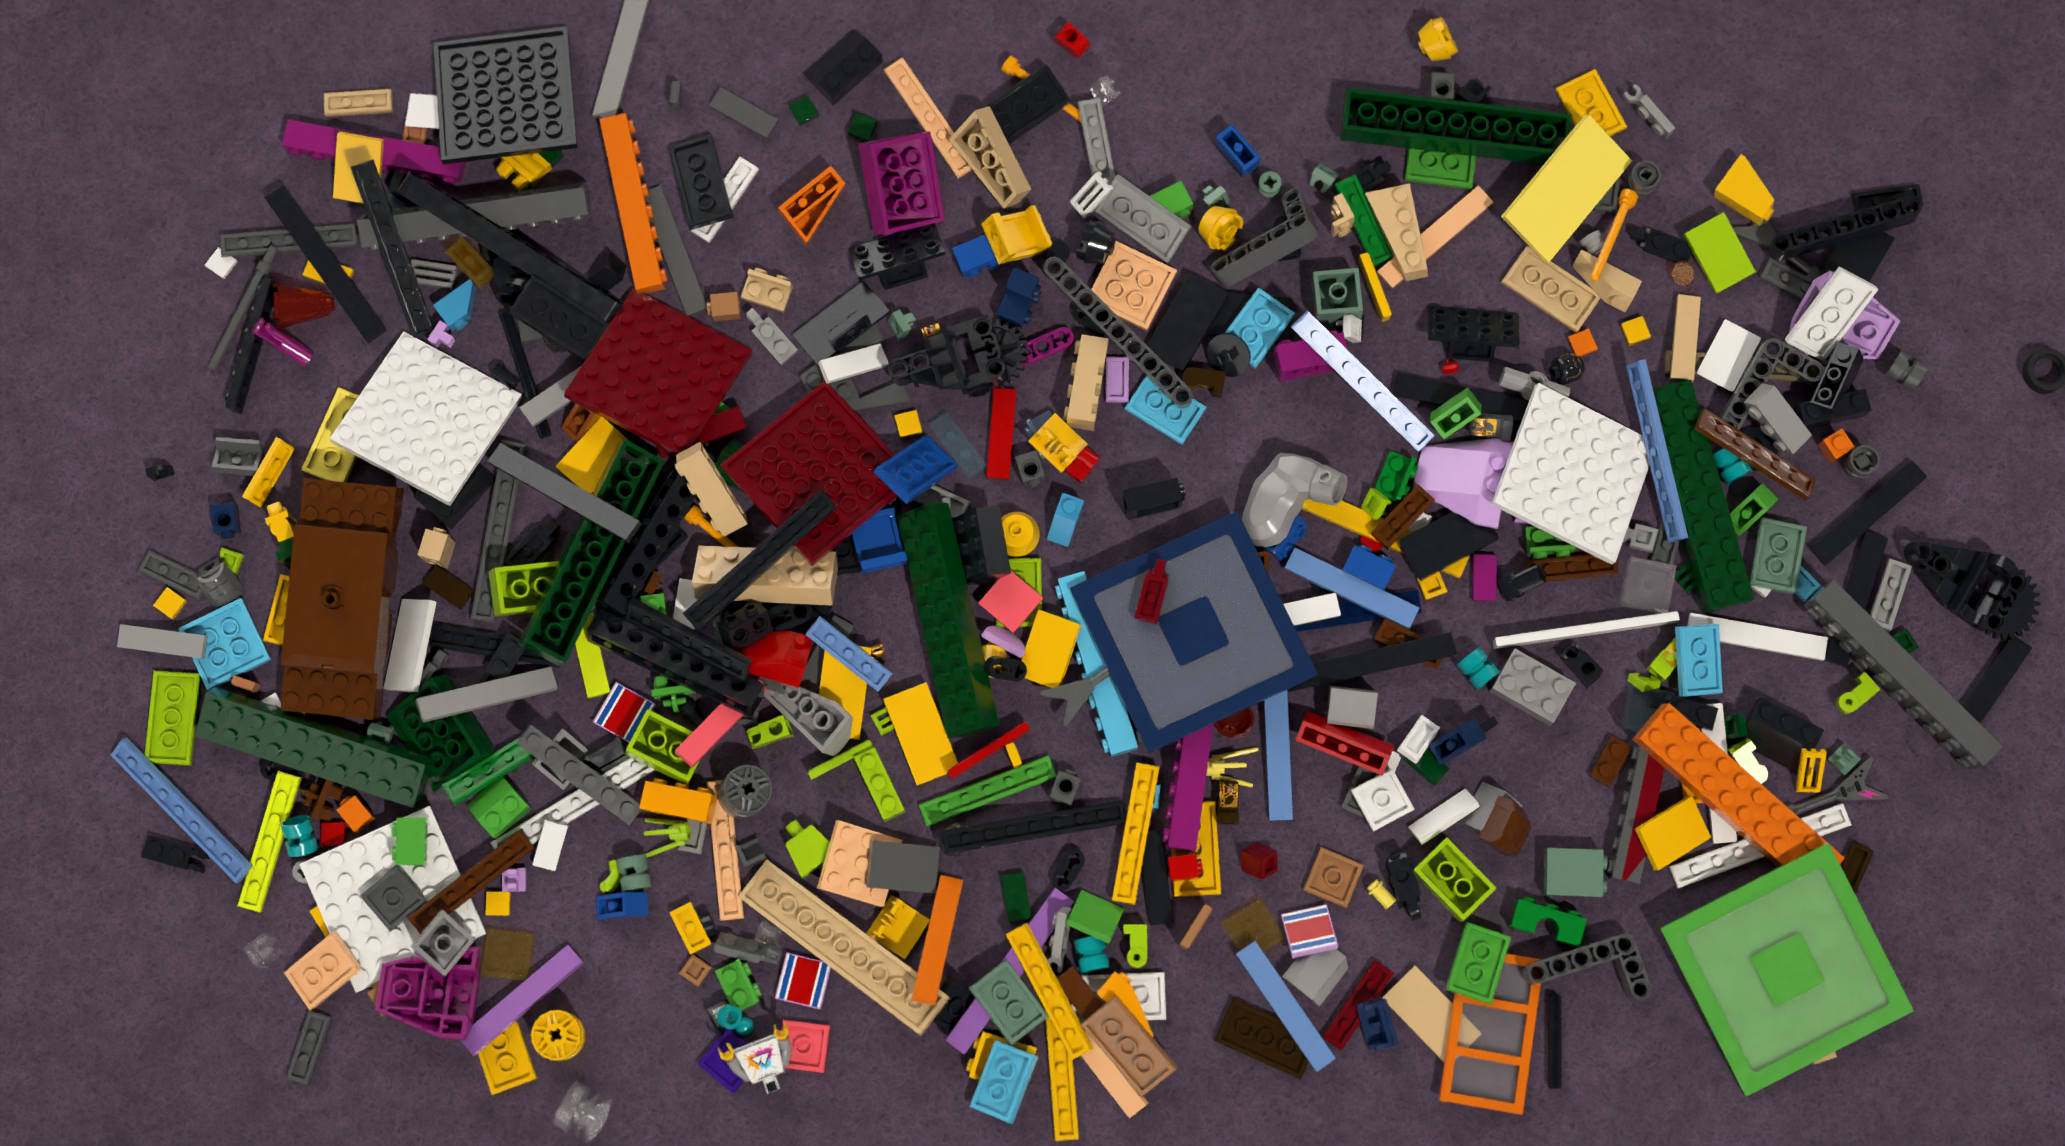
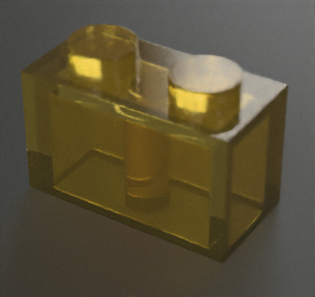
M463 237L445 252L480 290L493 279L494 275L491 266Z

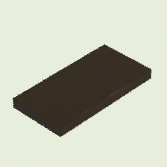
M1232 998L1214 1041L1298 1079H1302L1309 1061L1281 1020L1276 1016Z

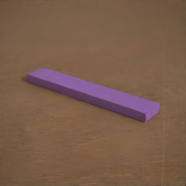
M569 945L564 947L473 1024L467 1039L461 1040L473 1056L477 1055L583 965L582 960Z

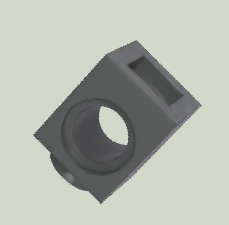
M1432 72L1429 81V98L1454 100L1455 74ZM1443 88L1447 94L1439 95L1436 89Z
M1037 450L1015 457L1023 487L1028 485L1029 488L1041 485V481L1045 480V474ZM1028 466H1034L1037 472L1030 476L1024 470Z
M1065 769L1064 772L1059 771L1049 799L1071 807L1081 778L1077 777L1078 773ZM1069 781L1073 788L1070 792L1064 793L1059 789L1060 783Z

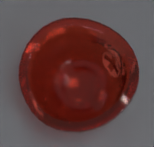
M1249 707L1214 723V726L1221 735L1227 738H1241L1252 730L1254 714Z

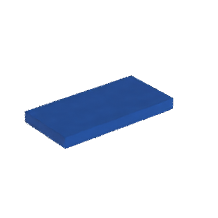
M926 434L879 465L874 473L907 504L954 472L959 465Z

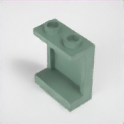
M1544 849L1543 896L1602 898L1603 893L1607 892V879H1603V870L1607 869V856H1604V850Z

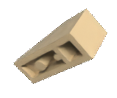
M1581 250L1572 267L1604 302L1626 312L1642 281L1608 263L1605 264L1599 280L1592 281L1590 276L1598 258Z

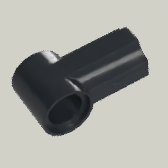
M1535 565L1519 573H1512L1497 580L1506 602L1511 601L1514 597L1519 598L1525 595V592L1547 583L1546 575L1540 565Z

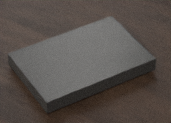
M871 840L866 887L935 894L940 847Z

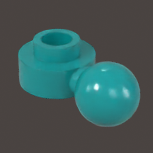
M727 1004L720 1008L717 1021L721 1027L730 1030L736 1029L737 1033L742 1036L752 1033L754 1029L753 1021L748 1017H742L741 1010L738 1007Z

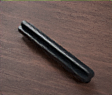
M1560 995L1548 996V1087L1550 1089H1560L1562 1087Z

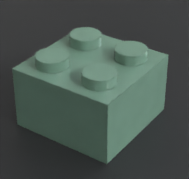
M1359 268L1313 272L1312 290L1315 318L1320 323L1337 322L1343 320V315L1351 314L1360 320L1362 319L1363 304Z

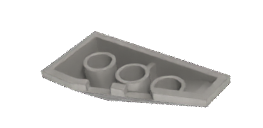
M783 683L780 684L785 694L770 690L766 691L764 696L822 753L836 757L850 739L853 717L839 703L800 686L797 688Z

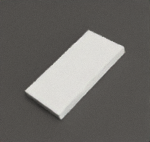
M1838 267L1785 338L1786 342L1824 362L1878 291L1877 286Z
M402 599L383 689L405 692L419 691L436 608L435 601Z
M1164 972L1125 974L1132 980L1129 984L1136 993L1146 1019L1166 1020ZM1112 974L1080 975L1104 1005L1106 1002L1096 993ZM1072 1004V1008L1076 1016L1078 1017L1080 1023H1082L1084 1021V1018L1080 1015V1013Z

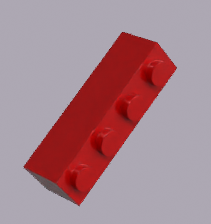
M1310 711L1307 712L1295 740L1382 776L1395 747L1392 744L1350 727L1327 724V718Z

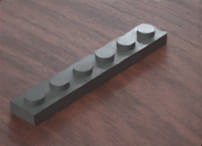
M530 724L516 742L628 825L632 823L641 811L639 808L640 803Z

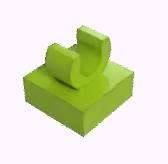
M1370 488L1361 508L1372 519L1379 520L1381 516L1387 514L1385 508L1387 504L1391 505L1392 501L1378 489Z

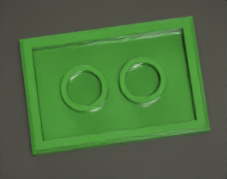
M1408 148L1405 181L1472 189L1476 156Z
M1465 922L1445 990L1491 1005L1511 937Z

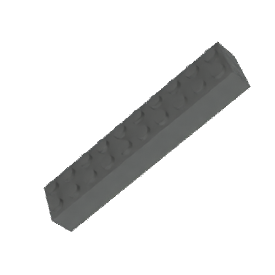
M587 182L460 200L506 230L517 229L520 224H526L527 227L538 226L540 222L549 220V224L563 222L562 219L571 217L572 220L585 219V216L591 210ZM420 206L392 210L404 245L405 242L413 240L415 244L427 242V239L431 237H436V240L449 239L451 235L458 233L459 237L466 236ZM363 214L357 220L362 247H368L369 250L380 249L368 214Z
M1835 580L1821 586L1803 605L1807 609L1806 613L1813 620H1818L1823 625V630L1829 636H1835L1840 641L1839 645L1845 652H1851L1857 658L1856 662L1861 668L1868 669L1873 674L1872 678L1880 686L1884 685L1890 691L1889 695L1896 702H1901L1907 708L1906 712L1912 718L1918 719L1924 724L1922 727L1928 734L1935 735L1940 740L1939 744L1944 750L1952 752L1957 757L1956 761L1960 766L1970 770L1983 767L2003 747Z

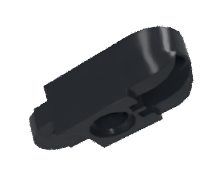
M781 603L769 609L768 615L773 632L795 631L815 622L819 616L823 618L829 615L828 613L832 610L833 606ZM797 608H806V615L801 618L796 617L795 611ZM783 618L784 623L777 626L775 623L776 619Z
M1401 848L1391 852L1386 859L1385 865L1389 875L1387 879L1396 898L1398 908L1406 907L1411 920L1414 921L1421 918L1420 909L1417 902L1421 901V892L1404 849Z

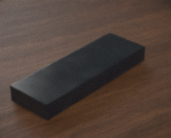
M1919 184L1851 194L1854 212L1907 196L1919 198L1923 207Z

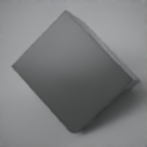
M758 838L741 846H735L746 869L768 859Z

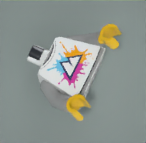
M784 1023V1030H777L775 1024L773 1035L737 1048L734 1051L730 1043H726L729 1050L725 1053L721 1052L720 1048H718L720 1057L726 1061L732 1072L745 1082L751 1081L752 1084L763 1081L767 1094L780 1089L776 1075L785 1072L792 1053L787 1023Z

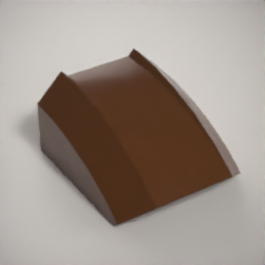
M1498 796L1495 806L1478 838L1503 855L1511 856L1521 852L1532 826L1527 813L1513 800Z

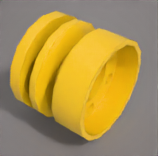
M561 1010L549 1011L541 1015L534 1023L531 1031L532 1044L535 1050L544 1058L555 1061L569 1060L583 1049L586 1040V1030L582 1021L574 1014ZM559 1030H561V1040L556 1039L554 1041L555 1036L552 1035L553 1031L558 1032Z

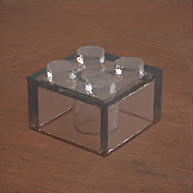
M1630 557L1625 565L1618 606L1657 614L1668 612L1677 566Z

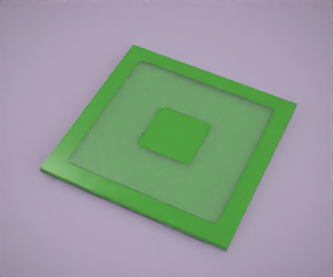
M1829 843L1660 928L1745 1096L1914 1011Z

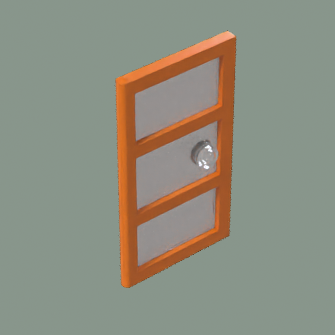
M1506 954L1491 1005L1454 993L1439 1101L1523 1115L1541 983L1535 985L1528 984L1523 979L1522 972L1525 966L1541 959ZM1533 967L1531 969V976L1536 980L1539 979L1540 972L1537 968Z

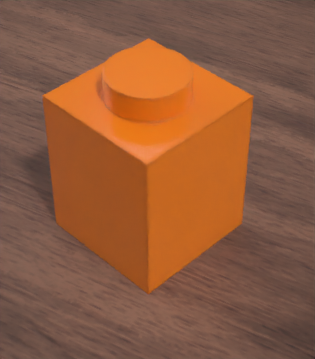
M1843 428L1817 445L1829 464L1855 448Z
M356 795L346 797L340 802L339 805L341 807L337 809V812L356 833L362 831L376 819L368 807Z

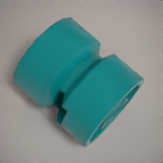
M1724 448L1713 455L1716 467L1722 468L1720 475L1726 485L1753 470L1748 463Z
M1481 647L1475 649L1456 665L1464 675L1470 676L1469 681L1476 690H1479L1500 673V670L1493 662H1487L1488 656Z
M295 816L284 820L280 824L284 838L288 839L285 845L290 857L304 856L318 849L316 837L314 834H311L313 825L310 816Z
M1093 936L1074 940L1076 954L1081 955V958L1078 960L1080 973L1110 967L1108 955L1103 953V950L1106 948L1104 941Z

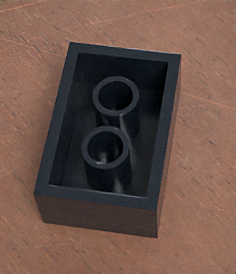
M999 506L975 507L952 519L967 585L989 584L1011 574Z

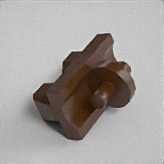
M324 779L318 795L315 794L318 785L313 783L309 792L302 790L301 794L307 796L303 804L310 807L313 799H315L309 814L312 819L318 820L319 818L330 821L335 809L325 806V800L327 797L338 801L343 789L333 784V781Z

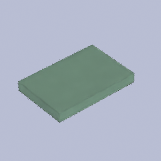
M1760 518L1749 578L1751 586L1793 595L1796 593L1807 526Z
M1004 960L968 988L1010 1045H1013L1048 1017L1047 1013L1007 960Z

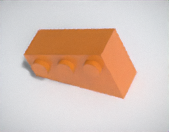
M830 166L778 207L777 212L805 246L845 186V182L833 167Z

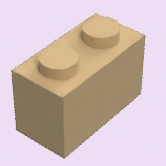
M433 527V531L425 529L417 555L426 563L448 569L456 542L443 529Z

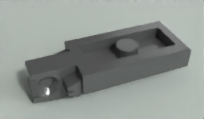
M720 932L714 947L715 953L757 964L760 961L778 964L782 948L773 944L769 945L758 942L755 939H746L735 936L732 933Z

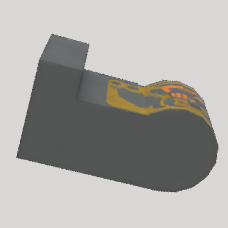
M1481 413V415L1470 421L1468 433L1474 436L1499 438L1502 441H1511L1513 416Z

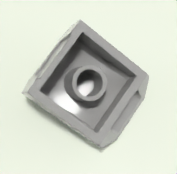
M1337 949L1297 957L1281 978L1296 987L1312 1003L1319 1007L1348 970L1347 959Z

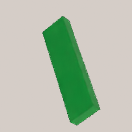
M1356 174L1334 184L1338 195L1343 194L1355 216L1353 227L1365 253H1369L1373 266L1393 257Z
M517 738L447 781L442 786L454 805H457L535 756L516 743L519 740Z

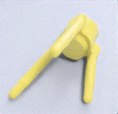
M1258 747L1224 754H1212V758L1208 760L1206 776H1212V780L1238 781V785L1253 787V784L1250 782L1220 775L1225 774V768L1247 767L1246 763H1225V760L1221 759L1257 752L1259 750Z

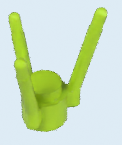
M645 818V822L673 825L669 826V829L644 831L643 834L645 836L669 834L670 840H675V842L643 855H647L648 858L674 847L686 845V841L691 839L689 822H684V820Z

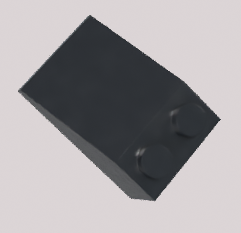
M478 463L451 506L421 490H418L413 497L452 530L495 482L496 477Z

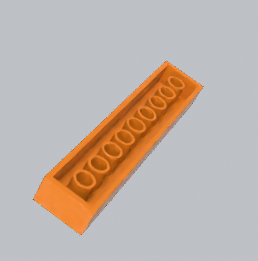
M1670 703L1661 704L1632 739L1777 868L1828 843ZM1831 846L1839 864H1841L1845 857Z

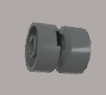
M1641 161L1633 167L1626 180L1627 188L1635 191L1638 197H1646L1654 191L1659 183L1661 171L1655 163Z
M1900 350L1893 358L1885 375L1894 381L1901 380V385L1913 392L1923 379L1929 366L1919 360L1912 361V356Z
M1869 445L1858 446L1845 457L1843 461L1844 472L1854 480L1865 479L1878 468L1880 464L1879 454L1875 448Z

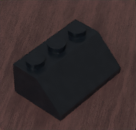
M852 30L806 70L803 75L834 106L883 62L882 54L866 37Z
M1762 697L1755 701L1746 719L1747 738L1756 747L1753 751L1797 774L1802 748L1807 749V751L1815 749L1824 732V729ZM1746 737L1736 739V742L1739 743L1740 741H1742V740L1745 739Z

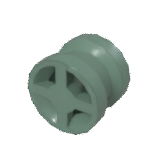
M1273 171L1263 173L1258 183L1259 192L1265 197L1276 196L1281 187L1280 176Z

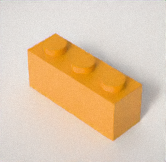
M654 778L653 782L645 781L640 809L712 824L717 796L711 794L710 789L698 787L697 791L689 790V785L676 783L675 787L667 785L668 781Z

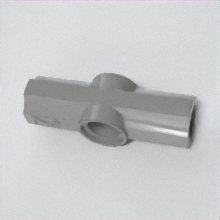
M1504 367L1498 384L1499 386L1520 392L1522 397L1528 401L1534 386L1538 383L1566 397L1570 394L1569 387L1548 381L1544 374L1537 371L1526 374Z

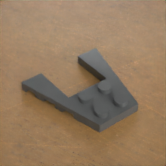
M877 325L872 326L834 356L883 342ZM816 364L800 375L808 394L825 381L820 367ZM850 377L828 383L853 411H864L911 402L905 387L895 383L862 398H859Z

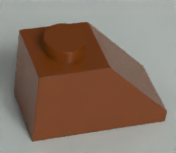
M575 404L561 428L577 443L601 416Z

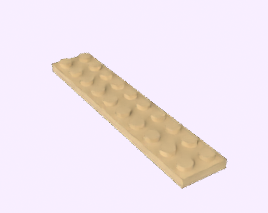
M768 860L763 863L738 896L920 1036L950 998L941 990H938L935 1006L912 1001L918 975L916 971Z

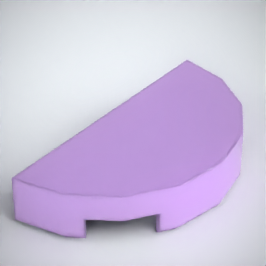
M987 627L981 635L984 639L1004 648L1019 658H1022L1025 653V646L1015 634L1002 627Z

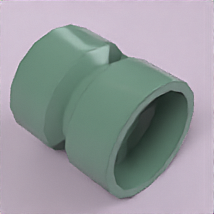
M635 855L617 860L618 872L623 875L620 879L622 892H635L652 888L650 875L646 873V870L649 868L647 855Z

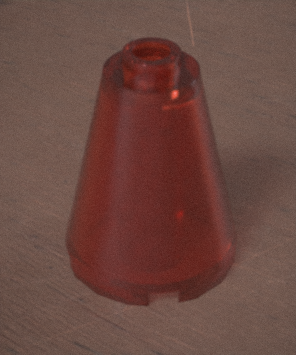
M278 283L273 284V289H278V292H274L273 295L275 320H280V324H275L276 329L331 316V311H335L334 297H330V294L327 292Z

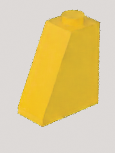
M1741 154L1715 189L1714 197L1760 226L1764 220L1768 221L1774 213V199L1746 157Z

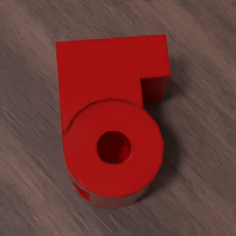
M1070 22L1052 40L1078 59L1091 45L1089 40Z
M1086 446L1064 472L1081 484L1101 457Z

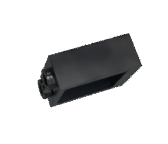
M1178 478L1123 490L1122 499L1127 520L1181 508L1186 494L1183 483L1179 484Z

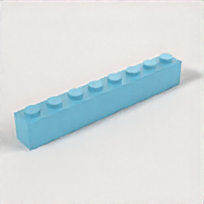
M1084 571L1058 578V585L1055 586L1058 599L1063 598L1065 607L1061 608L1063 617L1082 624L1076 641L1078 651H1075L1078 665L1083 664L1085 673L1081 674L1082 679L1092 678L1107 667L1070 590V587L1087 580ZM1110 675L1095 686L1092 695L1088 699L1091 708H1096L1098 717H1095L1098 731L1103 730L1105 739L1101 740L1104 752H1109L1110 756L1113 757L1137 750L1138 745L1125 703Z

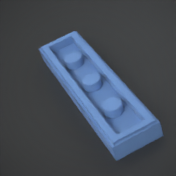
M821 616L805 634L878 692L893 674Z

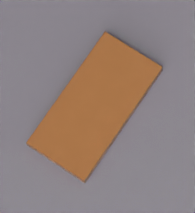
M1117 995L1080 1024L1141 1096H1144L1178 1068Z

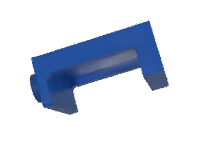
M886 505L851 534L861 574L906 564L907 556L906 552L903 551L894 507L888 508Z

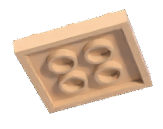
M1116 241L1112 255L1108 256L1091 290L1120 319L1147 331L1177 270ZM1088 296L1086 303L1091 304L1093 299Z
M836 820L817 888L884 907L889 889L866 887L871 840L902 843V840Z

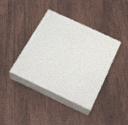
M1393 769L1384 772L1383 776L1378 775L1350 790L1372 831L1414 810Z

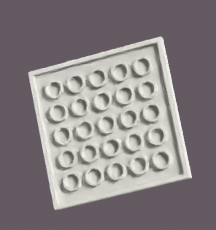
M403 331L330 437V442L451 506L520 402L522 394L513 389L509 390L502 383Z
M1538 383L1534 386L1491 505L1609 564H1613L1618 557L1650 465L1643 435Z
M431 806L403 817L428 818L427 865H397L425 897L427 902L461 876ZM397 821L300 864L329 933L337 931L362 967V970L350 979L356 993L371 987V985L380 980L382 964L408 957H418L411 948V945L420 934L408 918L390 932L360 897L361 894L396 866V860H392V846H396V837L392 836V825L397 823ZM472 898L449 915L474 939L487 934Z

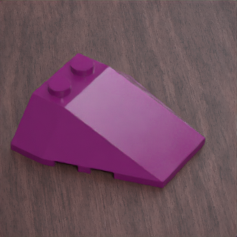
M469 947L446 976L440 974L418 957H408L382 964L375 1011L441 1039L466 1040L474 1024L480 984L479 948Z

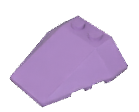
M1828 271L1813 280L1792 317L1790 331L1835 272ZM1872 298L1839 342L1859 348L1864 359H1879L1899 325L1900 319L1875 298ZM1790 345L1791 347H1793V348L1797 349L1798 351H1800V352L1806 354L1807 356L1813 357V356H1811L1810 354H1808V353H1806V352H1804V351H1802V350H1800V349H1798V348H1796V347ZM1833 349L1832 352L1829 354V356H1828L1829 358H1831L1834 349Z
M1489 438L1424 446L1421 450L1419 467L1412 489L1419 484L1435 499V503L1447 507L1451 512L1465 517L1475 525L1498 529L1502 510L1491 505L1514 441Z

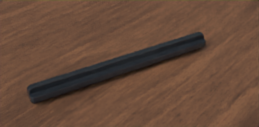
M509 311L500 313L499 316L527 401H530L539 394L514 318L508 314ZM547 419L536 425L541 439L551 436Z

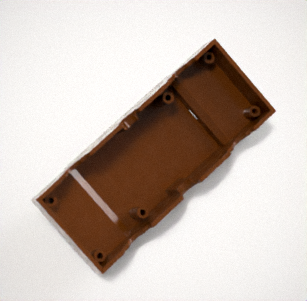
M304 478L299 525L295 524L281 656V664L285 665L281 710L372 720L381 718L384 694L382 670L386 656L389 654L392 624L389 601L392 593L395 592L399 554L396 551V531L402 514L404 488Z

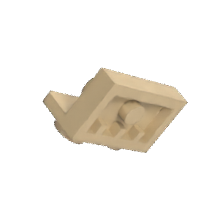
M1341 193L1333 198V205L1331 206V215L1335 221L1331 227L1332 237L1336 235L1343 237L1350 233V229L1353 228L1355 216Z
M755 268V270L748 269V278L741 299L784 313L793 289L789 279L781 275H776V277L767 275V271Z

